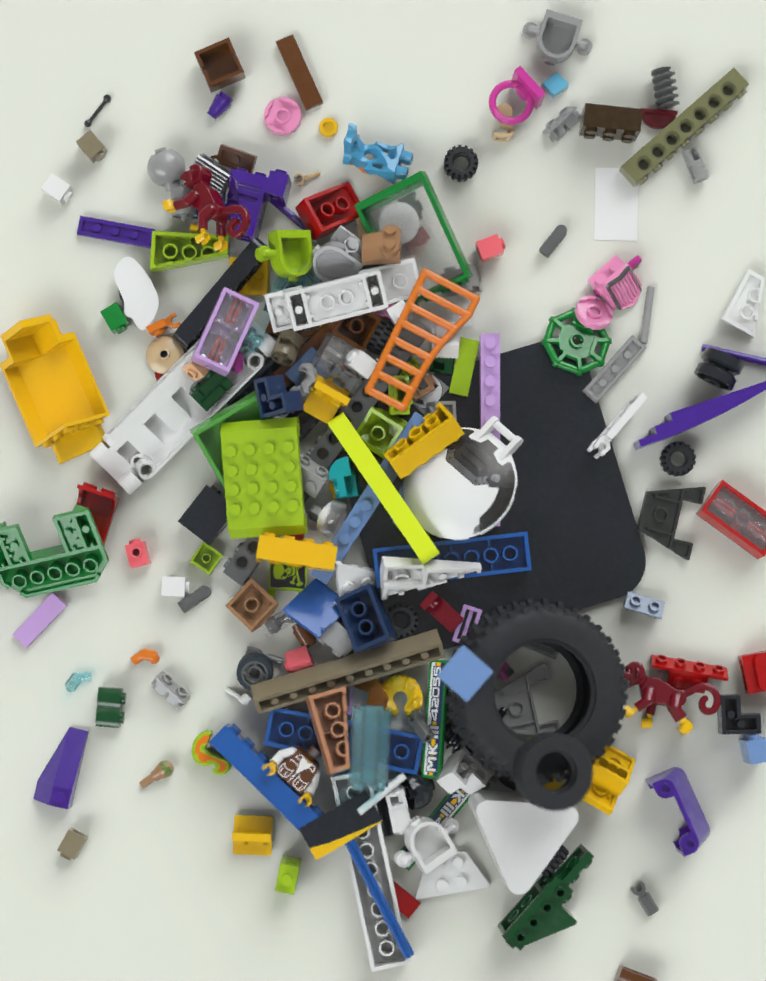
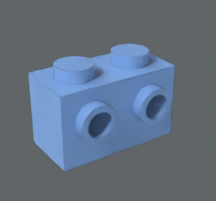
M744 734V738L739 739L743 762L750 765L766 762V738L759 736V734Z

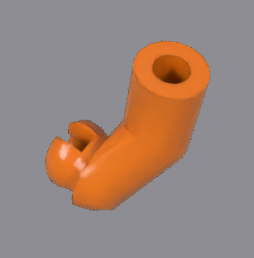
M144 648L130 657V659L136 666L143 660L156 664L159 662L160 657L155 650Z

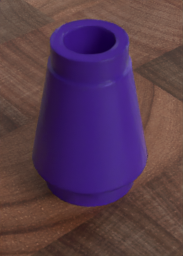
M223 91L219 94L217 93L207 113L216 120L231 106L233 99Z

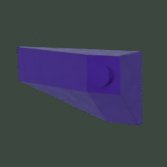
M69 727L37 781L34 800L63 809L72 807L89 731Z

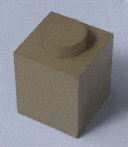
M91 130L76 141L77 145L92 163L101 161L106 156L105 153L108 152Z
M71 827L68 829L57 851L61 852L60 855L67 860L72 858L74 860L78 857L88 836Z

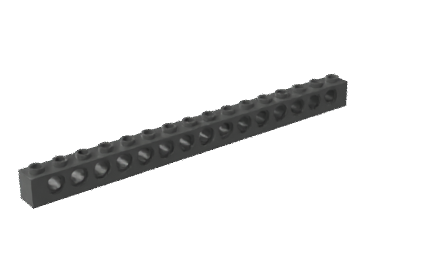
M402 328L398 338L418 348L425 341L424 338ZM394 345L390 355L406 363L414 356V354L406 350H399L397 345ZM385 364L382 372L390 376H399L403 371L396 366H389ZM370 377L368 379H361L363 384L355 395L350 393L349 397L351 399L348 405L341 406L338 410L339 414L344 412L346 417L351 420V424L356 431L372 406L376 407L380 400L372 396H364V389ZM377 381L374 389L386 394L388 383ZM355 403H361L363 406L362 410L358 413L352 410V406ZM327 424L326 428L328 430L326 433L319 435L315 441V444H317L313 450L309 449L305 455L329 471L331 465L344 451V447L340 441L335 444L330 443L329 438L334 433ZM321 449L328 451V456L325 459L318 457V452ZM303 491L305 503L310 495ZM259 537L247 538L244 543L241 542L235 549V556L232 559L229 558L223 565L225 568L223 573L241 586L245 585L260 564V562H256L257 552L250 550V544L254 541L259 542ZM241 557H245L248 560V564L244 568H241L238 564Z

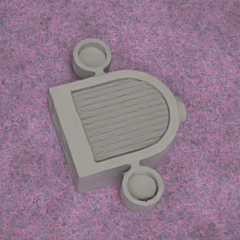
M547 9L541 28L534 22H528L523 27V35L527 39H533L538 36L537 51L541 58L545 60L544 63L550 66L566 61L572 55L575 47L577 52L583 56L588 55L592 49L590 40L585 38L577 39L583 20Z
M349 236L344 244L337 241L328 242L322 247L317 244L311 253L314 255L312 262L313 270L317 277L322 280L317 284L358 274V271L364 266L362 265V256L356 253L361 245L358 237Z

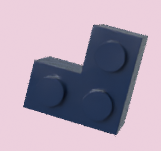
M283 375L267 376L253 380L261 419L304 410L300 390L287 392Z

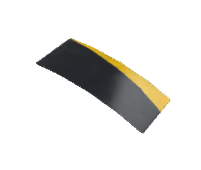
M366 790L299 829L316 860L382 822V818L375 806L371 807L362 816L357 812L356 809L370 799Z

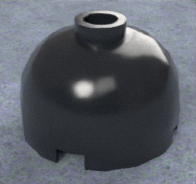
M418 771L417 775L404 773L407 779L401 785L405 787L409 808L415 811L427 806L431 802L433 790H435L434 781L428 777H422L421 771Z

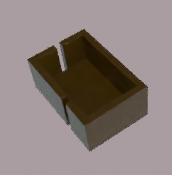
M585 103L581 113L579 136H583L585 139H595L598 136L604 141L616 139L621 140L622 143H632V141H636L641 132L643 109Z

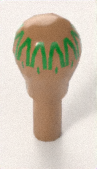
M167 760L159 762L151 774L139 782L141 787L145 788L154 781L171 776L174 771L172 763Z

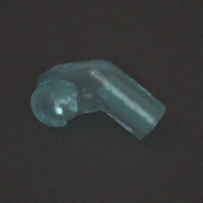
M91 672L72 673L65 683L66 690L74 692L82 681H91Z

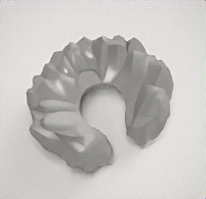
M302 363L298 367V372L301 375L300 386H293L289 390H300L302 402L307 399L306 396H309V390H312L311 385L316 382L317 370L312 363Z

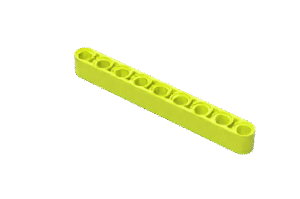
M344 412L329 421L327 424L422 563L425 564L440 554Z

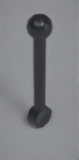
M107 94L104 96V101L96 109V111L89 118V120H86L84 122V125L86 127H90L92 125L91 122L101 111V109L105 106V104L111 102L110 95Z

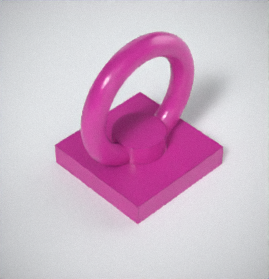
M519 66L514 70L512 80L503 81L493 88L489 96V109L499 122L507 125H516L522 123L531 115L533 107L537 109L542 105L546 93ZM515 88L517 95L523 101H526V108L522 114L516 117H507L499 112L496 106V99L502 90Z

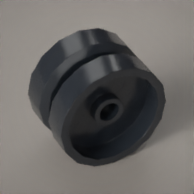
M709 347L705 348L701 356L704 362L698 363L694 374L713 386L724 390H733L736 384L734 376L740 375L744 364L723 351Z

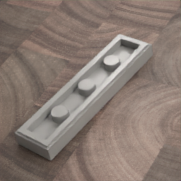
M632 335L582 391L593 402L598 403L647 347Z

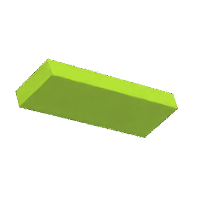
M460 338L459 356L455 361L449 394L468 397L479 345L478 340Z

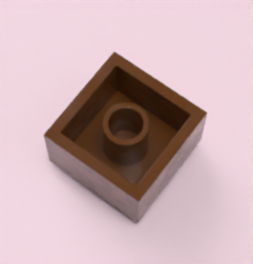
M369 312L330 322L325 332L352 349L356 348L364 351L382 318Z

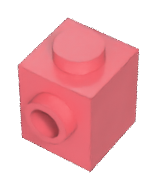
M498 234L475 243L481 263L502 256L504 253L503 249H506L503 239H499Z
M138 538L130 540L129 545H125L130 568L151 564L146 541H141Z
M306 645L284 653L286 658L284 666L288 673L315 666L312 654Z

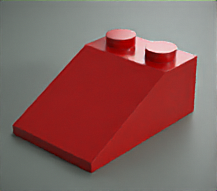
M349 181L304 198L295 209L306 229L311 231V238L314 241L335 232L340 225L344 227L355 221L356 218H359L354 205L360 201Z

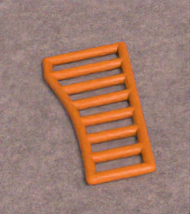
M426 268L422 269L364 389L365 393L401 412H405L431 363L444 345L472 318L480 297ZM426 278L471 300L467 310L423 288L422 286ZM418 295H421L462 317L455 324H452L414 303ZM410 311L448 331L442 338H439L406 320ZM402 328L430 341L435 346L430 353H427L398 338ZM394 345L424 359L420 368L417 369L390 355ZM386 361L415 376L410 386L382 372ZM380 379L406 392L402 402L374 389L377 380Z

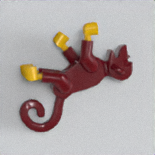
M193 164L189 167V171H185L180 176L181 180L186 181L184 186L192 190L182 199L174 202L171 199L163 201L162 206L164 211L168 210L169 213H174L176 210L190 206L195 207L199 211L198 223H192L189 228L190 232L200 233L195 236L196 243L204 245L210 241L211 237L206 230H208L209 220H215L216 237L219 240L213 243V247L216 251L222 252L228 248V243L224 237H226V223L229 215L239 213L242 216V223L240 219L233 218L227 226L228 235L239 239L249 229L251 222L250 213L241 205L225 207L218 191L209 185L212 178L210 169L199 164Z
M632 661L625 666V676H623V679L630 681L627 688L638 685L641 699L634 703L633 709L627 705L624 708L626 710V715L624 716L630 718L636 711L640 712L646 708L645 714H647V718H641L642 729L652 727V715H655L656 705L666 706L674 721L680 723L677 730L682 735L688 734L693 729V724L686 719L687 715L683 711L682 706L687 701L686 697L701 690H706L713 696L711 708H707L705 705L709 699L706 695L700 698L698 708L701 713L713 715L720 707V693L715 686L709 683H697L684 691L676 690L659 678L647 677L643 665L638 661Z

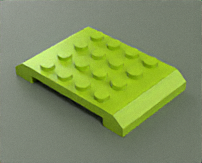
M299 417L221 423L220 437L227 524L230 539L259 537L264 535V532L276 534L275 536L308 533L300 458Z

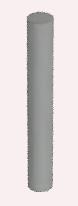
M647 286L640 337V342L643 344L648 342L655 287Z

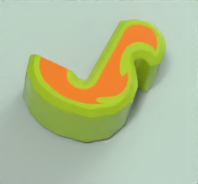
M206 730L200 733L193 742L191 750L193 760L202 766L214 765L215 768L212 772L217 775H224L230 771L232 764L223 755L206 749L213 730Z

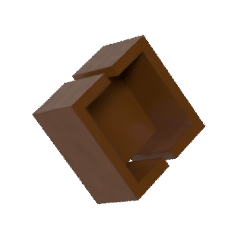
M229 37L194 52L211 93L245 79L244 70Z

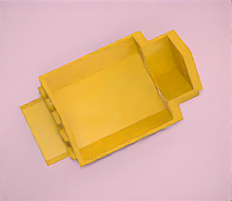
M50 314L20 320L4 332L0 337L9 357L0 363V367L35 448L40 446L48 448L52 446L58 463L62 464L93 450L100 442L107 444L102 439L105 433L101 424L105 422V418L110 416V413L75 333L61 334L56 320L52 319Z

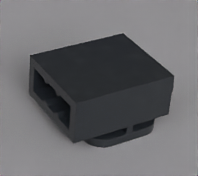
M206 485L178 520L180 524L209 546L228 525L226 499L220 496L222 491L214 485L211 487Z

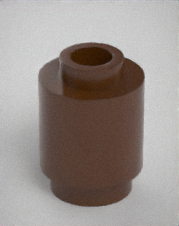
M296 623L292 626L293 634L301 646L306 645L307 648H310L317 643L316 637L301 625Z

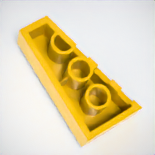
M441 402L435 406L436 411L432 414L428 413L423 417L424 422L420 426H414L409 430L406 439L401 438L384 454L391 467L401 479L410 475L413 470L427 463L430 458L441 453L445 447L452 442H456L465 434L454 416Z
M264 532V535L259 536L256 562L262 563L264 559L276 565L287 563L291 567L306 566L308 569L334 571L338 547L334 546L332 542L322 541V544L314 543L313 539L303 538V541L295 540V537L283 535V538L275 537L276 534Z

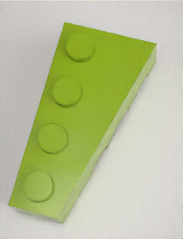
M152 231L150 270L152 273L229 259L231 239L229 235L224 237L228 243V248L220 252L219 250L216 251L213 247V243L219 240L216 234H209L211 237L210 241L202 245L201 243H196L195 236L200 233Z

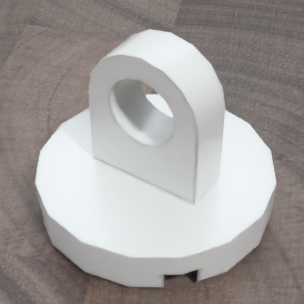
M338 499L330 501L325 507L313 503L310 511L319 516L316 526L318 532L326 537L334 535L333 532L335 530L338 532L347 518V505Z

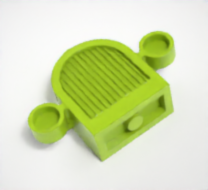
M275 230L268 233L269 247L263 245L255 250V257L259 262H265L270 259L276 274L288 279V282L300 281L299 276L306 274L311 269L314 257L311 253L316 246H312L310 230Z

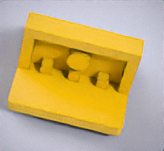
M235 815L234 831L232 832L233 854L270 856L272 854L273 816Z

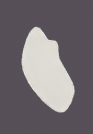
M124 257L114 269V279L124 300V315L132 318L136 326L140 330H144L146 326L151 324L159 306L158 295L151 279L141 265L131 257Z

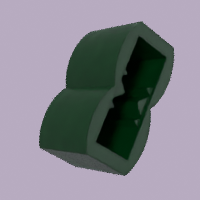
M98 687L95 726L119 728L121 724H124L125 712H122V704H126L127 694L123 693V688Z

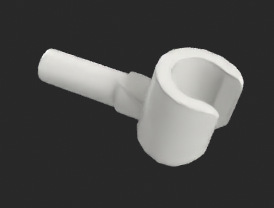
M229 688L226 689V693L238 699L243 705H249L253 700L246 692L241 696Z

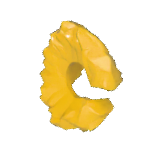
M395 674L381 683L389 697L385 710L386 716H396L399 709H397L394 703V695L399 691L407 695V703L404 706L407 716H413L412 710L419 711L423 705L421 687L412 677H408L406 674Z

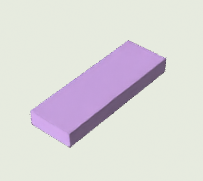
M52 593L13 633V636L28 648L67 605L55 593Z

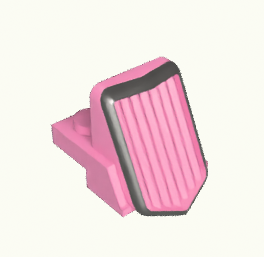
M617 255L611 258L588 279V283L613 310H623L634 306L642 292V284L637 275Z

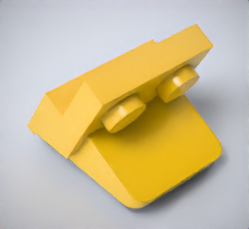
M316 374V382L311 385L312 390H309V396H306L307 399L303 402V411L327 424L334 418L340 406L348 405L350 401L348 395L350 392L335 385L331 380Z

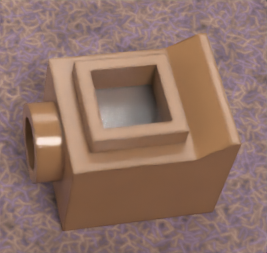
M425 373L413 395L415 402L435 391L434 385L436 382L431 374L427 376Z

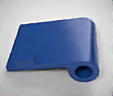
M317 578L282 609L283 613L318 639L338 619L343 621L335 602L339 595Z

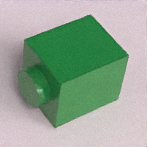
M117 302L100 311L114 334L123 333L128 329L127 326L130 323Z

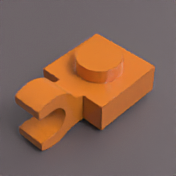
M172 313L167 318L146 326L151 337L154 335L158 337L164 334L168 327L179 328L180 322L172 323V319L177 317L176 313Z

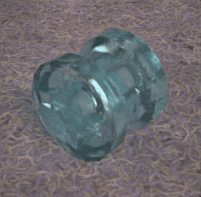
M251 327L248 329L242 343L247 344L250 351H254L261 345L264 337L261 334L258 335L256 329Z

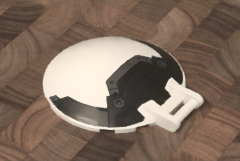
M496 416L491 417L481 429L461 428L465 434L459 440L452 442L441 453L434 455L427 463L420 465L410 475L404 477L403 492L405 503L422 528L428 533L439 538L466 540L491 530L505 517L511 508L518 485L517 470L512 454L521 446L523 439L520 436H515L500 423V419ZM494 429L510 441L507 446L491 433Z

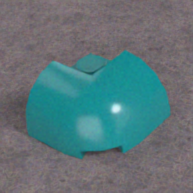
M349 456L336 460L329 470V480L333 481L336 500L362 495L358 471L353 469L351 464L353 460Z

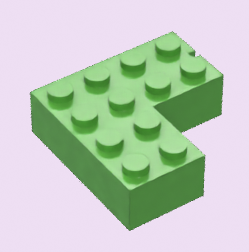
M256 391L189 430L224 490L220 437L221 423L274 419L273 417L261 419Z

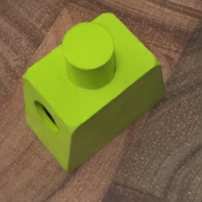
M282 855L275 886L276 892L295 894L302 858Z

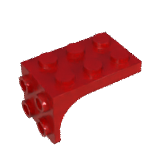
M83 482V485H77L79 494L76 504L90 509L102 543L105 545L120 498L115 496L116 492L105 488L98 491L97 486Z

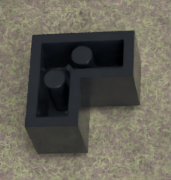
M720 694L721 704L717 711L719 734H761V714L741 713L739 694Z

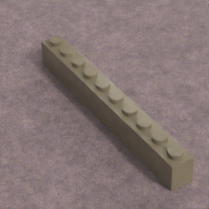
M437 629L385 644L378 648L348 655L253 684L250 687L258 714H262L304 701L308 696L344 686L347 688L445 658V653Z

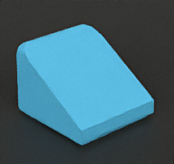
M555 73L542 83L552 99L569 86L567 81L558 73Z

